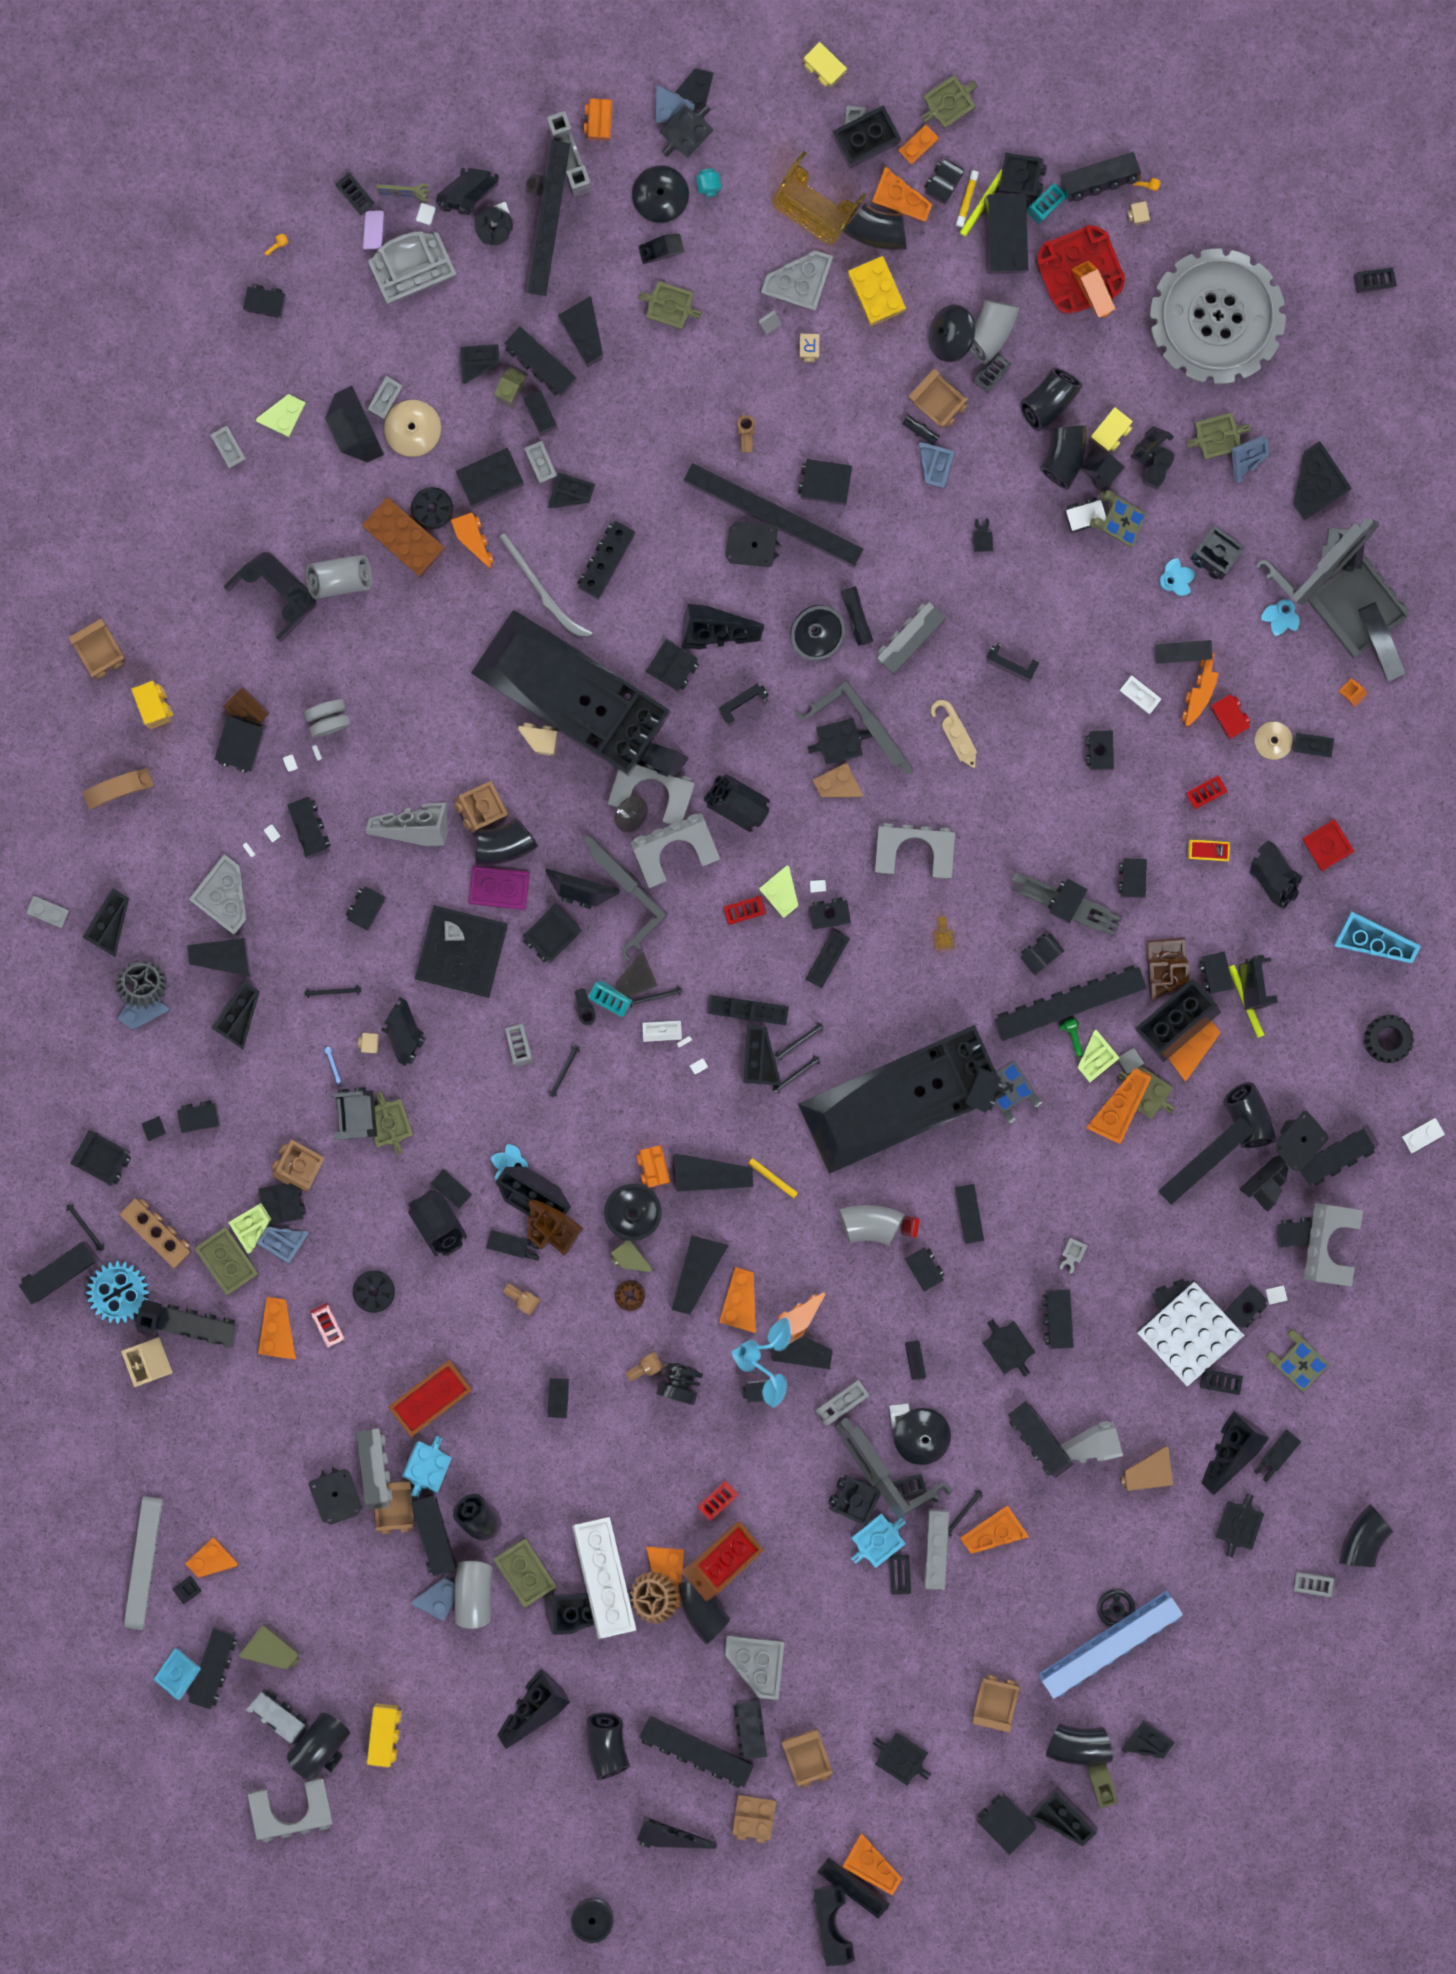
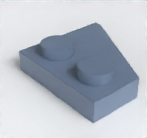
M657 84L656 122L668 123L684 104H687L695 111V103L688 99H683L677 93H672L663 88L662 85Z
M1261 436L1232 448L1234 481L1240 483L1243 480L1241 477L1248 470L1252 472L1260 462L1269 456L1268 438Z
M920 442L919 447L925 483L945 489L956 452Z
M155 1001L154 1007L149 1004L147 1010L144 1006H141L138 1010L136 1005L130 1008L128 1003L117 1019L134 1030L168 1012L170 1008L161 1002Z
M267 1227L256 1244L289 1265L309 1233L307 1231Z
M443 1578L414 1599L411 1604L444 1621L455 1600V1583L447 1578Z

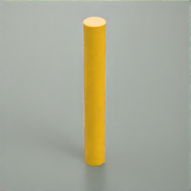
M752 1158L748 1164L793 1199L798 1194L797 1191Z

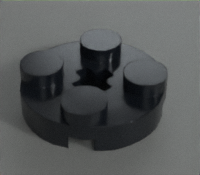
M487 207L474 220L476 233L484 244H503L509 239L510 232L513 230V221L510 214L500 207ZM492 221L493 223L498 224V226L495 227L496 231H494L490 227Z

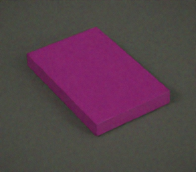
M473 866L469 904L526 910L530 872Z

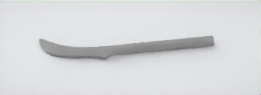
M502 534L499 538L539 593L542 605L547 607L570 632L584 637L592 635L591 631L577 625L561 611L507 534Z

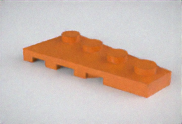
M1135 1067L1087 1125L1086 1129L1121 1145L1153 1075Z

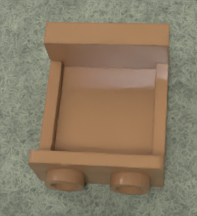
M933 369L909 395L908 400L941 429L945 426L949 428L955 421L953 417L957 412L961 414L968 407L966 404L968 398L963 397L939 375L940 373L936 369Z
M99 619L68 637L90 673L91 678L101 679L107 675L106 671L113 668L116 670L124 665L123 661L126 658L103 619Z
M411 1481L387 1482L388 1489L392 1490L393 1500L389 1501L390 1507L374 1509L375 1529L380 1531V1534L392 1533L393 1529H399V1532H410L411 1528L415 1527L414 1510L411 1504L413 1501Z
M987 1675V1678L982 1677L972 1724L1010 1733L1017 1697L1021 1687L1014 1680L1006 1679V1682L998 1681L999 1677Z
M818 1728L781 1741L796 1786L801 1785V1788L812 1785L814 1780L819 1779L821 1782L831 1778L830 1775L833 1774Z

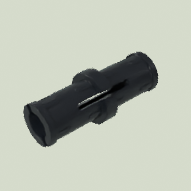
M909 414L902 423V425L916 433L915 436L922 437L933 446L940 437V435L927 428L925 423L921 424Z

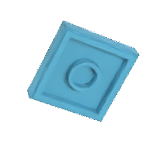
M175 1648L154 1678V1681L175 1699L180 1700L201 1668L183 1652Z

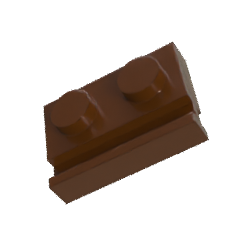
M241 687L223 706L229 714L231 713L257 723H262L270 714L244 687Z

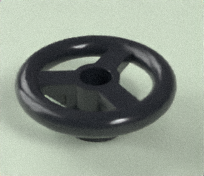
M1109 1590L1098 1601V1616L1104 1624L1111 1627L1118 1622H1113L1106 1617L1109 1615L1127 1617L1135 1612V1602L1131 1595L1124 1590ZM1114 1595V1602L1110 1604L1109 1609L1103 1611L1105 1600ZM1120 1596H1123L1128 1601L1130 1606L1129 1613L1125 1611L1124 1605L1120 1602ZM1115 1605L1120 1606L1118 1612L1113 1611Z

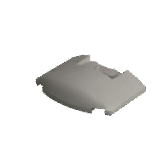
M422 231L399 236L379 248L372 260L370 258L368 261L386 304L402 300L409 295L440 284L457 275L440 236L436 232L428 234Z

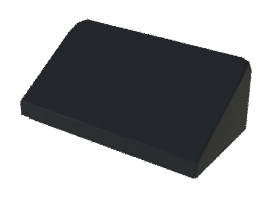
M920 1341L905 1342L911 1379H924L926 1373Z

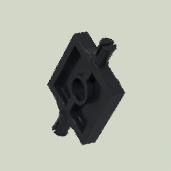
M684 104L659 131L669 143L662 153L668 157L675 149L689 158L713 132V128L704 119L711 111V108L705 104L697 112L692 110L687 104Z
M854 718L816 727L819 737L818 744L807 747L809 754L820 751L824 756L826 765L863 756L861 740L872 738V734L869 730L859 733L855 726Z
M994 1318L987 1322L993 1333L982 1344L1003 1375L1011 1369L1018 1367L1023 1377H1025L1030 1371L1024 1363L1027 1358L1036 1352L1017 1324L1012 1321L1007 1326L999 1328Z
M1246 1493L1243 1504H1236L1230 1501L1226 1503L1215 1538L1224 1540L1229 1544L1226 1556L1230 1555L1233 1558L1236 1547L1253 1549L1264 1517V1513L1250 1507L1254 1495Z
M897 1732L886 1744L877 1737L875 1738L872 1745L881 1749L880 1757L875 1763L876 1766L907 1786L917 1774L928 1780L931 1773L922 1768L923 1761L928 1752Z

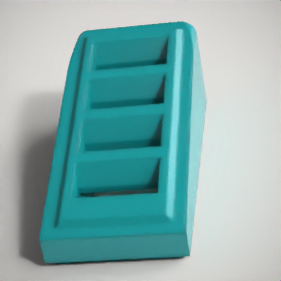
M1053 183L1028 207L1027 214L1037 224H1040L1066 198V194ZM1053 191L1060 199L1057 200L1050 192ZM1046 196L1054 203L1053 205L1045 199ZM1040 202L1048 208L1047 211L1039 204Z
M602 980L595 983L588 996L593 1002L621 1017L625 1016L632 1002L631 999ZM616 997L614 1004H612V1000ZM620 1001H623V1004H622L621 1008L619 1009V1008H618V1005H619Z

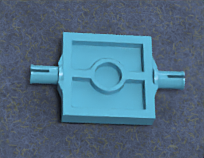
M435 1436L432 1446H428L420 1441L416 1442L402 1477L410 1480L415 1485L411 1496H414V1498L418 1499L421 1489H428L434 1493L438 1492L452 1457L439 1450L443 1439Z
M882 1514L878 1515L867 1526L851 1537L859 1549V1552L851 1560L857 1564L865 1557L877 1568L906 1544L898 1533V1529L905 1525L906 1522L901 1518L892 1524Z

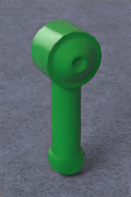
M1075 1017L1067 1018L1063 1024L1059 1025L1060 1030L1070 1033L1076 1057H1081L1083 1051L1077 1033L1079 1023Z

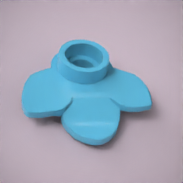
M1175 558L1166 564L1165 573L1160 577V586L1165 591H1173L1179 596L1188 595L1191 593L1188 583L1193 580L1195 571L1188 567L1181 568L1180 560ZM1168 578L1172 580V584L1167 582Z
M1282 599L1277 605L1268 606L1261 617V620L1271 622V630L1275 636L1282 634L1287 628L1296 631L1300 623L1299 617L1295 613V605L1289 599ZM1283 605H1287L1289 607L1288 612L1282 611Z
M507 1144L505 1153H497L491 1156L492 1163L499 1169L495 1175L496 1180L505 1167H515L516 1163H521L522 1167L528 1168L527 1161L521 1157L520 1150L514 1145Z

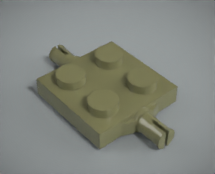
M955 75L923 96L929 111L920 116L921 119L926 123L934 117L944 129L976 108V105L970 98V92L978 88V85L973 80V82L964 86Z
M660 281L657 282L656 288L651 295L640 291L638 299L649 302L647 319L680 330L683 329L685 320L689 316L700 320V315L702 314L700 311L691 309L693 292Z
M1232 413L1194 423L1197 438L1186 440L1187 448L1199 445L1204 460L1232 453V448L1241 445L1240 434L1251 432L1250 425L1238 427L1234 422Z
M1141 1066L1140 1070L1153 1076L1137 1110L1150 1119L1161 1108L1172 1114L1176 1107L1166 1101L1173 1087ZM1123 1071L1120 1072L1121 1075L1117 1076L1122 1081L1128 1077Z
M383 1091L379 1092V1094L375 1093L378 1105L375 1107L377 1136L373 1137L376 1147L393 1145L395 1154H402L400 1142L404 1138L413 1136L402 1100L386 1102Z

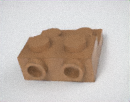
M492 781L463 793L454 799L455 810L458 813H462L464 817L463 825L471 833L508 815Z
M291 1139L287 1145L284 1143L280 1148L279 1154H281V1157L272 1164L271 1170H273L271 1176L287 1185L292 1183L307 1192L318 1173L324 1157Z
M738 1795L732 1835H736V1839L747 1840V1837L755 1838V1842L766 1843V1840H771L776 1800Z

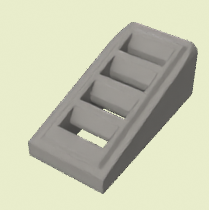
M524 1024L505 1028L514 1066L519 1067L534 1063ZM519 1031H521L522 1033L521 1035H517L514 1037H511L510 1035L512 1033H516ZM523 1039L524 1041L517 1044H513V1041ZM525 1047V1050L515 1052V1049ZM527 1054L526 1057L517 1059L518 1056Z
M1296 1572L1294 1591L1333 1597L1336 1577ZM1302 1577L1306 1578L1304 1588H1301ZM1310 1579H1313L1312 1589H1309ZM1318 1580H1321L1320 1591L1316 1590ZM1326 1581H1329L1328 1592L1324 1591Z

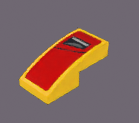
M1189 840L1188 859L1229 861L1230 842Z

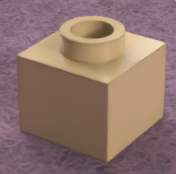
M1146 201L1131 204L1130 210H1127L1129 221H1133L1134 226L1149 223L1150 217Z
M363 1033L362 1037H359L358 1048H361V1052L378 1054L379 1034Z

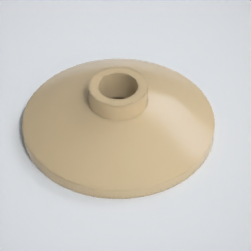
M1268 722L1257 730L1254 740L1255 747L1264 758L1270 760L1281 759L1291 750L1293 737L1290 730L1284 724ZM1272 737H1276L1278 739V742L1276 744H1273L1271 742Z

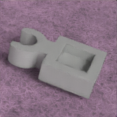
M1069 1238L1062 1253L1067 1258L1061 1262L1059 1269L1062 1270L1064 1265L1068 1264L1070 1265L1069 1273L1072 1274L1074 1271V1261L1081 1262L1087 1245Z

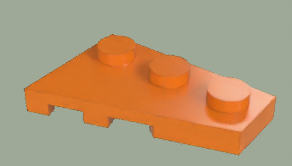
M885 166L872 203L926 223L932 203Z
M1213 1021L1208 1023L1168 1058L1185 1082L1221 1033Z
M735 1267L719 1323L756 1333L754 1272Z
M267 1297L258 1354L297 1360L287 1301L285 1299Z
M1006 1505L961 1536L960 1539L969 1552L973 1554L1025 1539L1029 1536L1008 1505Z
M646 1546L651 1570L655 1573L662 1572V1575H668V1580H674L672 1586H678L675 1592L679 1593L678 1583H682L684 1549Z
M860 1833L842 1867L893 1895L902 1877L868 1839Z

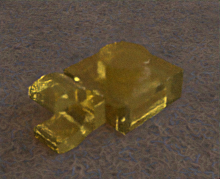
M946 916L938 917L939 931H934L935 950L954 949L953 929L947 930Z

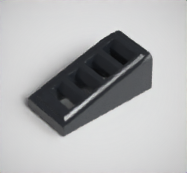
M350 173L335 184L336 188L360 216L375 204ZM351 181L352 184L344 190L342 187ZM356 187L357 190L349 196L347 193ZM362 193V196L354 202L353 199ZM364 199H367L368 201L362 207L359 208L357 206Z
M1393 267L1357 272L1353 275L1357 294L1397 286ZM1384 273H1387L1389 283L1385 282ZM1377 275L1380 276L1381 284H1378ZM1369 276H1372L1373 285H1370Z
M997 353L976 376L973 383L988 394L1012 364ZM997 359L1003 365H1005V367L1001 368L994 361ZM993 365L1000 373L997 374L990 366ZM985 372L991 373L995 379L990 378ZM983 376L986 380H988L990 382V385H987L984 381H982L981 377Z
M1206 1370L1202 1373L1200 1388L1240 1395L1243 1376ZM1220 1376L1218 1387H1215L1216 1378ZM1225 1377H1228L1225 1389L1223 1388ZM1232 1378L1235 1379L1234 1390H1231Z
M922 1473L893 1481L899 1493L898 1484L902 1485L904 1495L901 1496L903 1499L927 1492ZM915 1479L919 1487L918 1491H916L913 1480ZM908 1481L911 1488V1493H909L907 1489L906 1482Z

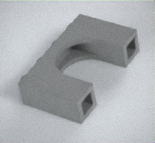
M563 111L547 117L548 127L553 140L571 143L566 177L573 196L576 197L592 191L591 182L579 156L566 112Z
M647 764L644 767L636 765L629 777L618 770L608 805L626 811L635 786L644 780H657L667 788L669 793V803L663 823L671 825L673 822L684 820L695 783H692L691 778L681 776L680 779L673 777L674 775L671 774L668 777L659 775L654 768Z
M702 813L693 814L681 822H673L664 829H656L651 834L639 836L630 842L649 888L667 881L659 862V856L664 846L672 841L684 840L691 843L696 850L702 867L720 860Z
M883 823L882 827H878L875 873L894 875L898 846L907 839L918 838L928 843L933 851L932 878L952 879L955 832H951V829L940 828V831H932V827L921 826V830L913 829L911 825H902V828H894V824Z
M1315 1203L1304 1280L1352 1287L1355 1268L1337 1265L1332 1262L1328 1255L1327 1244L1333 1231L1340 1227L1361 1229L1363 1210Z
M928 1508V1547L924 1574L925 1589L945 1590L949 1511L947 1509Z
M325 1777L304 1782L309 1804L308 1812L302 1820L294 1823H287L276 1817L272 1810L268 1789L249 1792L248 1799L257 1840L262 1839V1842L274 1840V1836L281 1835V1838L293 1836V1832L300 1831V1834L311 1832L312 1828L318 1827L319 1830L330 1828L334 1820Z

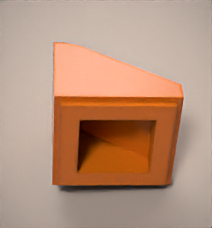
M1352 678L1338 691L1354 707L1368 694L1365 688Z

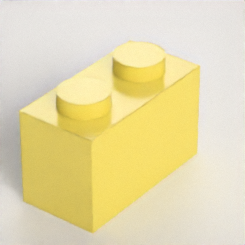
M821 42L803 60L805 63L804 67L810 73L815 72L819 76L817 78L823 86L828 85L830 88L847 72V68Z
M1114 407L1090 437V440L1106 453L1110 450L1114 452L1120 444L1118 441L1122 435L1126 437L1132 430L1130 425L1133 421Z

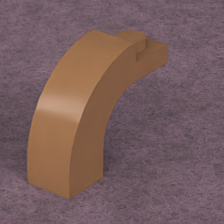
M146 768L109 779L82 793L88 809L91 810L104 806L123 796L149 789L154 784Z

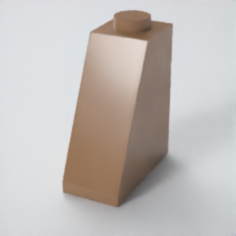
M1161 1447L1124 1470V1475H1121L1122 1487H1126V1490L1130 1491L1173 1485L1169 1447Z

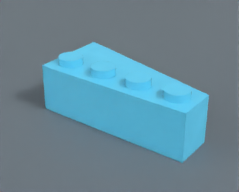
M1350 911L1334 943L1335 947L1413 963L1421 947L1419 944L1353 911Z

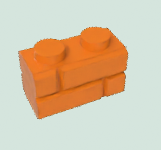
M590 98L589 104H585V115H588V123H584V134H587L588 140L610 141L612 100Z
M662 1145L639 1150L640 1154L636 1155L638 1165H643L644 1173L641 1174L643 1185L647 1184L649 1188L670 1183Z

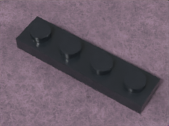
M828 1858L817 1871V1873L833 1885L843 1884L844 1893L877 1919L890 1906V1903L831 1858Z

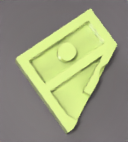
M288 394L260 415L256 422L290 437L306 403Z
M787 865L759 888L783 918L798 907L790 869Z
M1095 1030L1078 1069L1090 1083L1120 1058L1099 1032Z
M262 1203L228 1223L249 1254L253 1251L271 1218Z

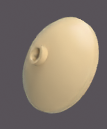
M406 400L395 405L387 414L384 422V434L388 444L394 451L403 456L418 457L430 452L438 443L441 435V422L438 414L429 404L419 400ZM411 423L415 424V429L413 430L408 428Z

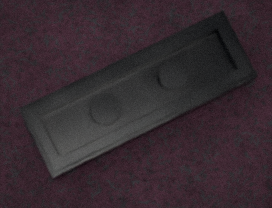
M1212 640L1156 644V664L1213 660Z
M833 929L805 980L822 989L850 938Z
M974 1184L955 1187L965 1244L984 1241Z

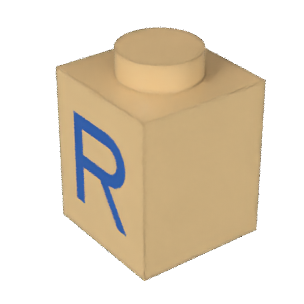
M800 334V359H803V362L814 363L815 360H819V334Z

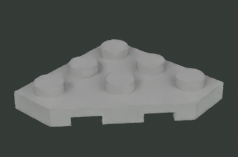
M813 251L767 274L761 294L816 311L833 256Z
M224 854L189 900L234 935L246 921L240 866Z
M727 1636L725 1656L756 1695L764 1699H779L785 1642Z

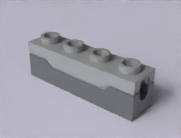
M930 602L927 605L923 603L916 610L918 614L915 618L912 619L910 617L903 624L905 627L901 633L897 631L890 638L892 641L888 647L884 645L877 652L879 655L877 661L893 675L946 619Z
M379 1428L358 1431L356 1433L366 1509L374 1510L390 1507L389 1501L393 1500L392 1490L388 1489L387 1482H390L389 1471H385L388 1457L387 1452L383 1453L382 1447L386 1446L385 1435H381Z

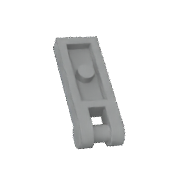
M857 1380L817 1408L815 1412L822 1417L824 1425L827 1426L870 1395L860 1381ZM830 1407L835 1412L831 1416L826 1411Z

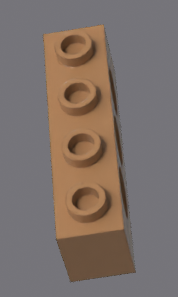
M135 1198L119 1215L174 1269L177 1268L192 1252L189 1249L191 1247L190 1244L184 1239L180 1241L175 1236L177 1232L170 1225L166 1227L162 1223L164 1219L157 1212L153 1214L148 1209L150 1205L143 1198L140 1200ZM141 1213H145L148 1216V1221L145 1224L139 1222L138 1217ZM156 1226L162 1230V1234L158 1238L152 1234V1230ZM168 1240H173L176 1244L173 1251H169L166 1248Z

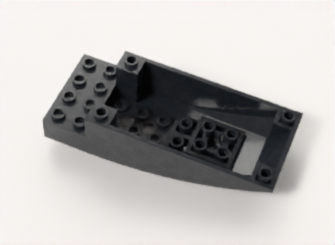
M515 610L511 612L471 672L472 675L628 777L671 714L668 708ZM627 693L630 694V699L628 700L624 698V695ZM583 695H587L591 699L590 704L587 706H582L579 702L580 697ZM598 706H604L607 709L605 716L599 717L596 715L595 710ZM597 741L599 745L598 747H593L592 743Z
M973 1025L798 1103L830 1174L974 1110L975 1108L964 1103L980 1068L995 1075L997 1073L976 1026ZM931 1051L936 1052L935 1057L930 1056ZM933 1079H942V1088H933ZM917 1086L925 1088L926 1092L923 1097L915 1095L914 1090ZM1003 1086L1000 1093H995L993 1100L1006 1096ZM955 1103L960 1105L958 1110H955L953 1107Z

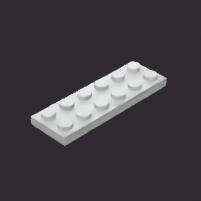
M610 1517L573 1525L572 1529L598 1639L635 1631L636 1627Z

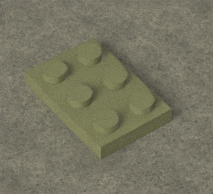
M227 1226L194 1248L226 1296L259 1274Z
M526 1538L493 1559L524 1608L557 1587Z

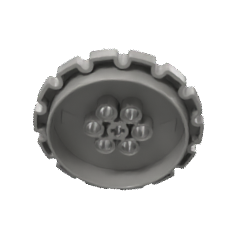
M1222 249L1202 250L1200 253L1201 257L1198 259L1193 254H1190L1174 265L1176 273L1166 272L1159 282L1156 291L1160 293V297H1153L1150 307V319L1155 320L1157 325L1152 326L1151 333L1156 347L1165 348L1166 352L1163 354V358L1174 370L1177 371L1180 368H1184L1186 370L1185 377L1200 383H1204L1206 378H1211L1214 385L1234 383L1236 375L1246 379L1261 369L1259 361L1264 360L1268 362L1279 347L1275 337L1282 336L1285 329L1286 315L1279 312V308H1282L1285 303L1279 286L1270 285L1273 276L1260 263L1252 266L1250 264V256L1231 250L1228 256L1223 254ZM1205 296H1214L1215 302L1212 304L1208 303L1205 300ZM1227 297L1232 298L1234 305H1226L1224 299ZM1201 310L1204 317L1201 319L1196 318L1194 311ZM1216 313H1219V316L1222 317L1219 321H1216V317H1213ZM1239 315L1242 322L1239 324L1234 323L1232 316ZM1204 327L1209 328L1211 335L1204 336L1201 333V329ZM1227 330L1230 333V337L1228 339L1222 338L1220 331Z

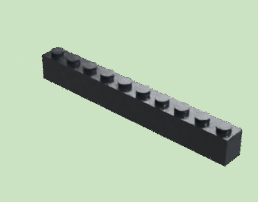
M694 463L691 464L684 478V483L767 525H776L779 531L855 568L863 552V548Z

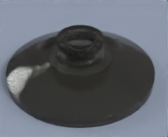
M632 796L622 801L614 817L617 828L623 832L637 830L646 820L648 814L647 803L638 796Z

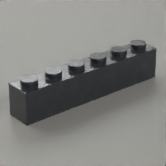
M650 1715L639 1737L642 1739L643 1744L649 1747L653 1745L660 1747V1752L666 1755H670V1753L677 1755V1760L686 1764L688 1761L694 1763L696 1769L703 1772L705 1769L711 1771L713 1777L720 1780L726 1778L730 1780V1785L737 1788L740 1786L745 1787L754 1767V1764Z

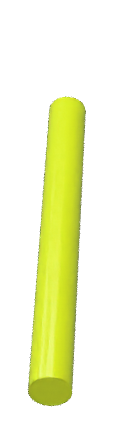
M1002 169L961 229L960 234L963 236H967L984 210L985 197L988 194H994L999 187Z
M1235 965L1229 967L1230 975L1244 1005L1241 979ZM1254 1009L1246 1010L1257 1038L1264 1036Z

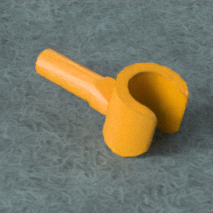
M1151 178L1150 183L1138 181L1133 185L1157 191L1161 182L1156 178Z
M279 234L275 237L277 243L264 252L266 256L279 247L287 245L288 240L285 234Z

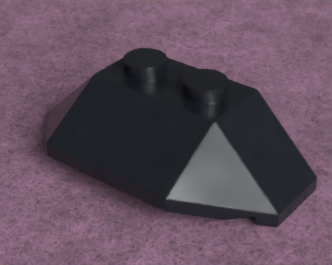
M353 386L335 393L325 419L341 453L366 463L383 456L382 448Z
M547 868L545 871L558 896L562 897L561 901L572 904L573 901L580 902V907L591 909L592 906L597 907L620 894V889Z
M505 1167L496 1180L504 1201L530 1216V1206H528V1203L532 1199L549 1205L565 1215L571 1208V1205L557 1185L527 1167Z

